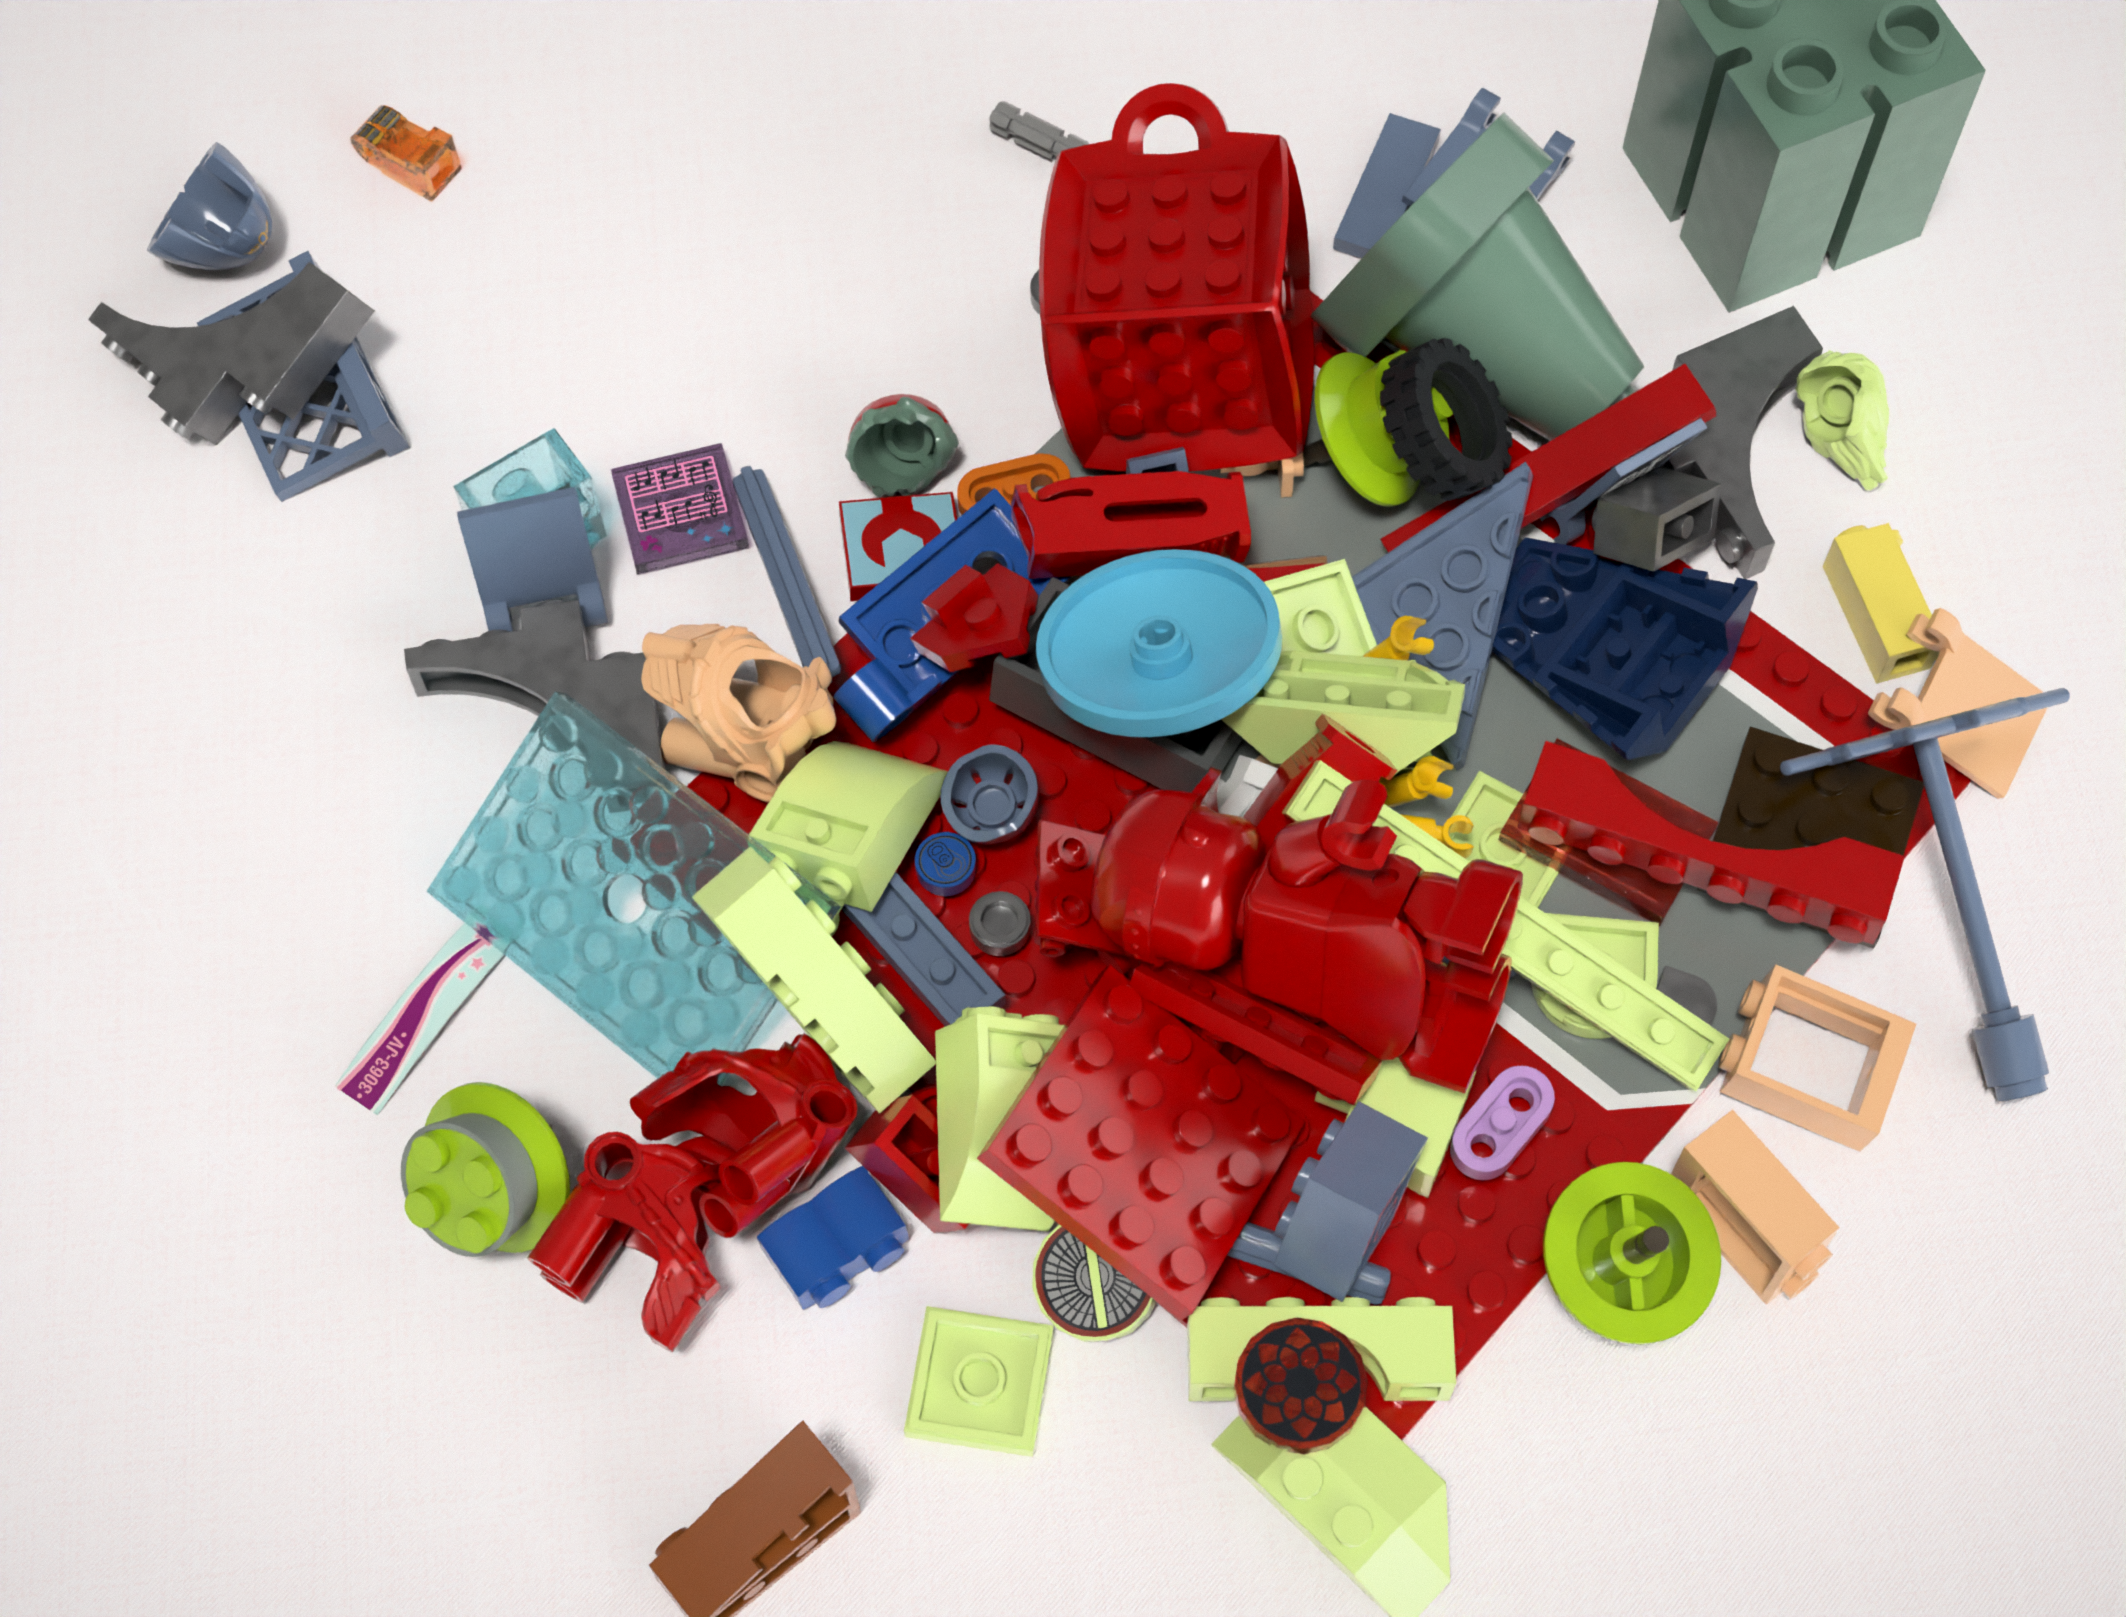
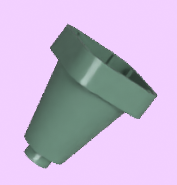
M1505 112L1404 212L1310 315V318L1345 352L1357 353L1364 357L1382 339L1406 352L1432 339L1448 338L1452 340L1453 346L1463 345L1470 351V358L1473 361L1478 359L1487 370L1485 376L1488 381H1494L1500 392L1497 398L1500 406L1506 407L1508 416L1549 441L1636 392L1637 390L1630 383L1645 366L1529 188L1554 160Z

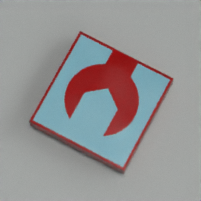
M953 492L839 501V518L850 602L860 600L957 520Z

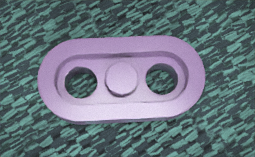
M1514 1066L1504 1070L1457 1124L1450 1144V1153L1454 1164L1463 1174L1477 1180H1490L1502 1175L1546 1123L1553 1108L1555 1096L1552 1084L1543 1073L1528 1066ZM1513 1097H1522L1529 1102L1531 1108L1524 1112L1516 1111L1510 1106L1509 1100ZM1477 1142L1485 1143L1491 1147L1493 1154L1487 1158L1478 1157L1472 1152L1471 1145Z

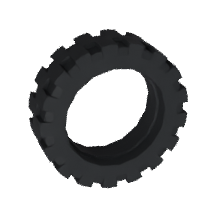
M1448 338L1432 339L1393 358L1388 363L1390 368L1385 370L1382 375L1381 382L1385 385V389L1380 391V405L1386 409L1387 416L1383 417L1386 432H1391L1395 440L1392 447L1398 458H1404L1408 464L1406 470L1415 481L1420 479L1424 483L1423 489L1433 496L1440 493L1441 499L1447 501L1464 498L1503 479L1505 476L1503 470L1509 468L1512 458L1508 453V448L1512 447V433L1507 431L1506 428L1509 417L1506 407L1500 406L1497 398L1500 392L1494 381H1488L1485 376L1487 370L1479 360L1473 361L1470 358V351L1461 344L1453 346L1452 340ZM1431 385L1443 396L1453 412L1460 430L1462 453L1452 445L1440 426L1433 407Z

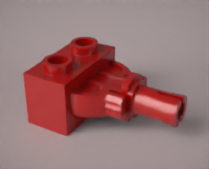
M937 1084L936 1086L919 1089L908 1096L897 1098L881 1113L875 1110L845 1149L933 1233L965 1230L969 1225L967 1223L940 1221Z

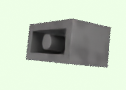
M1659 467L1598 498V504L1592 516V527L1595 531L1593 553L1650 571L1658 570L1715 539L1721 484Z

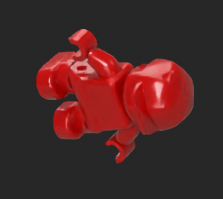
M1213 767L1209 769L1192 792L1183 790H1153L1135 795L1122 808L1111 824L1099 851L1093 873L1090 903L1092 917L1113 943L1125 950L1127 956L1144 961L1157 968L1164 966L1166 961L1194 970L1209 971L1226 963L1242 945L1241 981L1246 991L1290 1008L1301 1018L1365 1049L1379 1060H1394L1398 1057L1410 1076L1464 1094L1466 1093L1498 1019L1509 982L1512 958L1502 954V951L1510 934L1520 900L1523 884V873L1521 871L1483 859H1475L1463 868L1457 879L1439 872H1424L1425 870L1411 859L1398 854H1390L1389 852L1397 835L1388 826L1378 827L1372 825L1376 821L1387 798V790L1380 782L1371 780L1354 781L1346 786L1332 814L1286 825L1277 833L1267 854L1263 837L1253 823L1240 816L1219 813L1217 790L1222 770ZM1444 957L1450 960L1448 964L1442 961Z

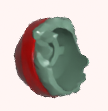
M911 394L889 395L870 403L857 415L849 433L845 458L849 461L852 471L857 474L861 481H865L871 487L872 493L880 498L885 494L893 496L896 492L902 496H907L925 489L947 467L948 461L956 453L959 440L950 427L945 414L936 404Z

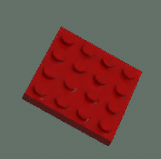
M1109 965L1098 974L976 1159L1181 1321L1193 1314L1305 1124V1121L1170 1012L1142 998L1136 989L1129 986L1130 980L1113 966Z

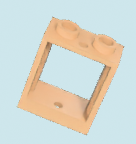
M1776 964L1761 982L1752 979L1738 1009V1014L1747 1017L1740 1036L1734 1033L1731 1034L1730 1040L1724 1047L1719 1060L1718 1068L1727 1071L1720 1092L1860 1152L1879 1135L1916 1023ZM1773 1006L1869 1046L1847 1111L1751 1070Z
M1733 1109L1683 1148L1671 1175L1686 1184L1705 1205L1716 1227L1721 1255L1766 1305L1782 1292L1792 1299L1807 1288L1819 1276L1817 1270L1832 1257L1833 1254L1827 1246L1840 1227Z

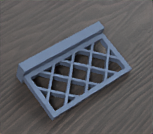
M307 250L288 260L293 270L292 273L198 321L197 325H208L230 319L254 308L284 288L304 269L308 262H311L320 270L322 269ZM357 337L354 338L324 378L325 381L337 383L338 385L330 407L308 403L307 401L294 419L286 416L279 434L260 429L264 413L254 406L251 408L248 402L238 413L272 489L281 502L381 449L391 457L409 447ZM346 404L350 412L343 411ZM303 414L324 418L315 442L293 438ZM338 422L358 427L362 438L341 449L328 446ZM268 444L274 445L272 451L270 450ZM288 448L309 453L303 469L283 479L279 469Z

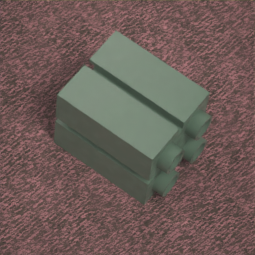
M1658 0L1622 149L1670 223L1680 219L1682 211L1687 209L1679 237L1728 313L1817 278L1827 250L1830 253L1828 264L1835 271L1920 237L1986 70L1936 0Z

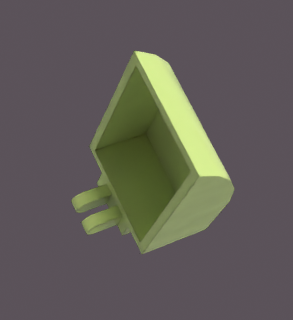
M833 741L817 747L797 763L783 779L748 836L753 849L767 863L778 856L802 884L794 892L804 905L813 899L838 929L839 913L844 904L870 912L873 911L940 797L942 784L948 771L851 743ZM835 929V930L830 934V936H833V935L835 934V932L837 931V929Z
M967 1007L962 1010V1016L957 1018L955 1023L935 1031L940 1221L1049 1231L1055 1220L976 1158L1065 1026L1059 1024L1057 1016L1036 1014L1022 1018V1014L1008 1013L999 1007Z

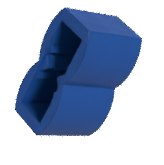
M861 1166L831 1183L811 1201L794 1208L774 1221L757 1236L762 1251L800 1307L805 1310L815 1304L819 1308H825L838 1301L849 1291L851 1285L848 1281L856 1274L868 1268L873 1272H878L890 1266L903 1254L904 1248L902 1245L909 1239V1235L903 1220L867 1169Z

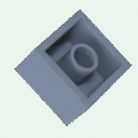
M1361 1102L1357 1103L1345 1123L1334 1119L1326 1130L1317 1149V1153L1322 1158L1318 1161L1309 1156L1292 1186L1291 1192L1299 1195L1300 1199L1298 1203L1293 1200L1290 1201L1276 1226L1274 1235L1283 1239L1273 1265L1343 1302L1391 1225L1428 1137Z

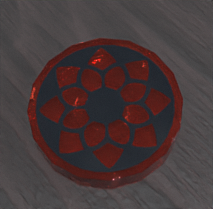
M1296 1317L1271 1323L1250 1339L1237 1362L1233 1392L1239 1415L1255 1437L1268 1445L1273 1444L1278 1448L1287 1449V1452L1308 1454L1329 1449L1350 1434L1365 1407L1368 1379L1361 1355L1345 1334L1323 1321Z

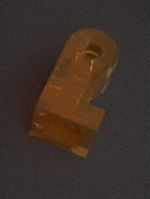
M380 105L350 137L352 146L367 163L430 202H433L462 170L451 134L435 126L428 131L408 121L400 112L386 105ZM437 163L440 166L439 171L433 178H430L428 170Z

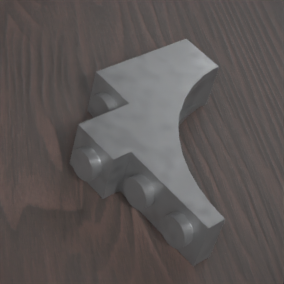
M308 262L294 279L266 301L244 313L216 323L195 327L155 326L128 318L103 302L98 305L88 320L106 334L100 343L127 363L133 357L143 363L137 372L155 386L148 397L166 411L160 419L164 424L187 440L194 433H197L216 444L246 402L265 415H268L274 407L291 419H294L375 310L311 262Z
M1791 306L1677 355L1672 369L1674 370L1683 364L1688 366L1715 406L1717 416L1705 423L1707 428L1660 467L1721 484L1715 537L1716 545L1724 560L1728 563H1734L1744 579L1765 571L1775 545V541L1758 509L1752 487L1750 452L1753 435L1769 411L1782 398L1795 389L1797 377L1801 370L1814 358L1820 356L1823 351L1822 345L1795 306Z
M547 600L539 603L536 607L520 609L522 630L511 632L501 629L491 630L483 633L480 637L456 641L434 639L423 643L419 647L404 649L406 670L417 697L439 694L486 697L527 710L548 721L564 733L583 752L596 770L604 785L612 814L667 805L670 802L666 767L660 748L661 732L656 699L643 689L641 681L646 658L643 652L633 654L620 651L610 653L602 659L591 661L587 630L578 600L568 602Z

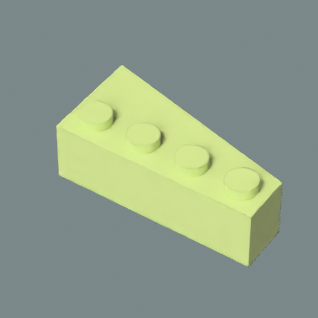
M750 846L695 893L692 898L806 1034L824 1049L832 1064L881 1113L936 1064V1060L899 1018L905 1010L881 983L874 988L867 980L865 975L871 971V968L847 941L839 947L830 936L837 927L813 899L804 905L794 892L802 884L778 856L767 863Z

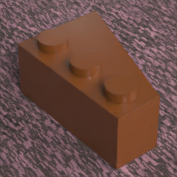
M802 1420L731 1488L718 1496L688 1528L683 1527L668 1536L657 1547L655 1551L657 1558L649 1564V1567L656 1580L685 1617H735L861 1514L854 1483Z

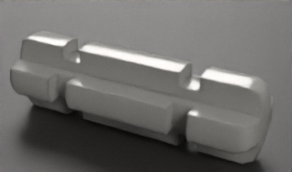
M1000 101L989 118V127L992 131L1006 138L1014 135V142L1051 160L1062 150L1089 144L1088 141L1071 133L1068 137L1063 136L1065 130L1033 114L1025 112L1023 116L1020 115L1021 109L1006 101Z

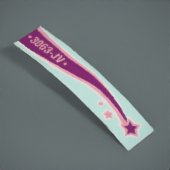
M482 904L409 985L364 1043L334 1087L378 1116L410 1069L446 1022L494 965L521 938L525 931Z

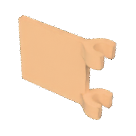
M1938 608L1934 610L1930 619L1922 613L1917 614L1907 632V636L1914 642L1927 649L1939 652V656L1918 698L1902 687L1895 689L1891 698L1884 692L1877 693L1868 714L1878 723L1897 730L2005 700L2035 695L2043 691L1963 633L1956 617L1948 611ZM2047 708L2029 712L2024 716L1938 738L1944 761L1997 799L2004 798Z

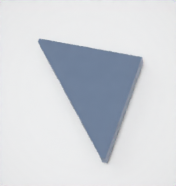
M1526 462L1506 474L1500 481L1486 487L1352 576L1377 645L1390 636L1391 627L1399 617L1407 615L1426 619V624L1416 629L1413 639L1415 640L1419 637L1433 639L1434 648L1426 655L1410 653L1408 661L1416 660V663L1438 672L1448 681L1456 680L1465 684V695L1457 732L1439 744L1456 770L1465 765L1531 488L1533 474Z

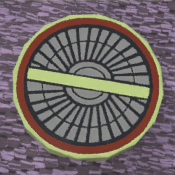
M1060 1224L1043 1239L1033 1262L1032 1288L1041 1312L1058 1330L1084 1342L1109 1341L1131 1334L1151 1315L1156 1301Z

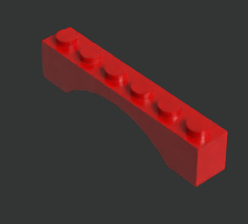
M1546 740L1523 803L1517 829L1527 831L1535 840L1547 845L1557 846L1566 844L1587 851L1592 858L1605 864H1628L1646 870L1652 878L1663 883L1679 884L1683 882L1707 890L1711 897L1729 904L1744 902L1767 910L1770 916L1786 923L1805 922L1826 929L1832 937L1848 943L1866 942L1872 945L1886 922L1905 858L1903 855L1847 837H1841L1816 846L1786 850L1746 849L1711 841L1677 827L1649 809L1622 784L1605 759Z

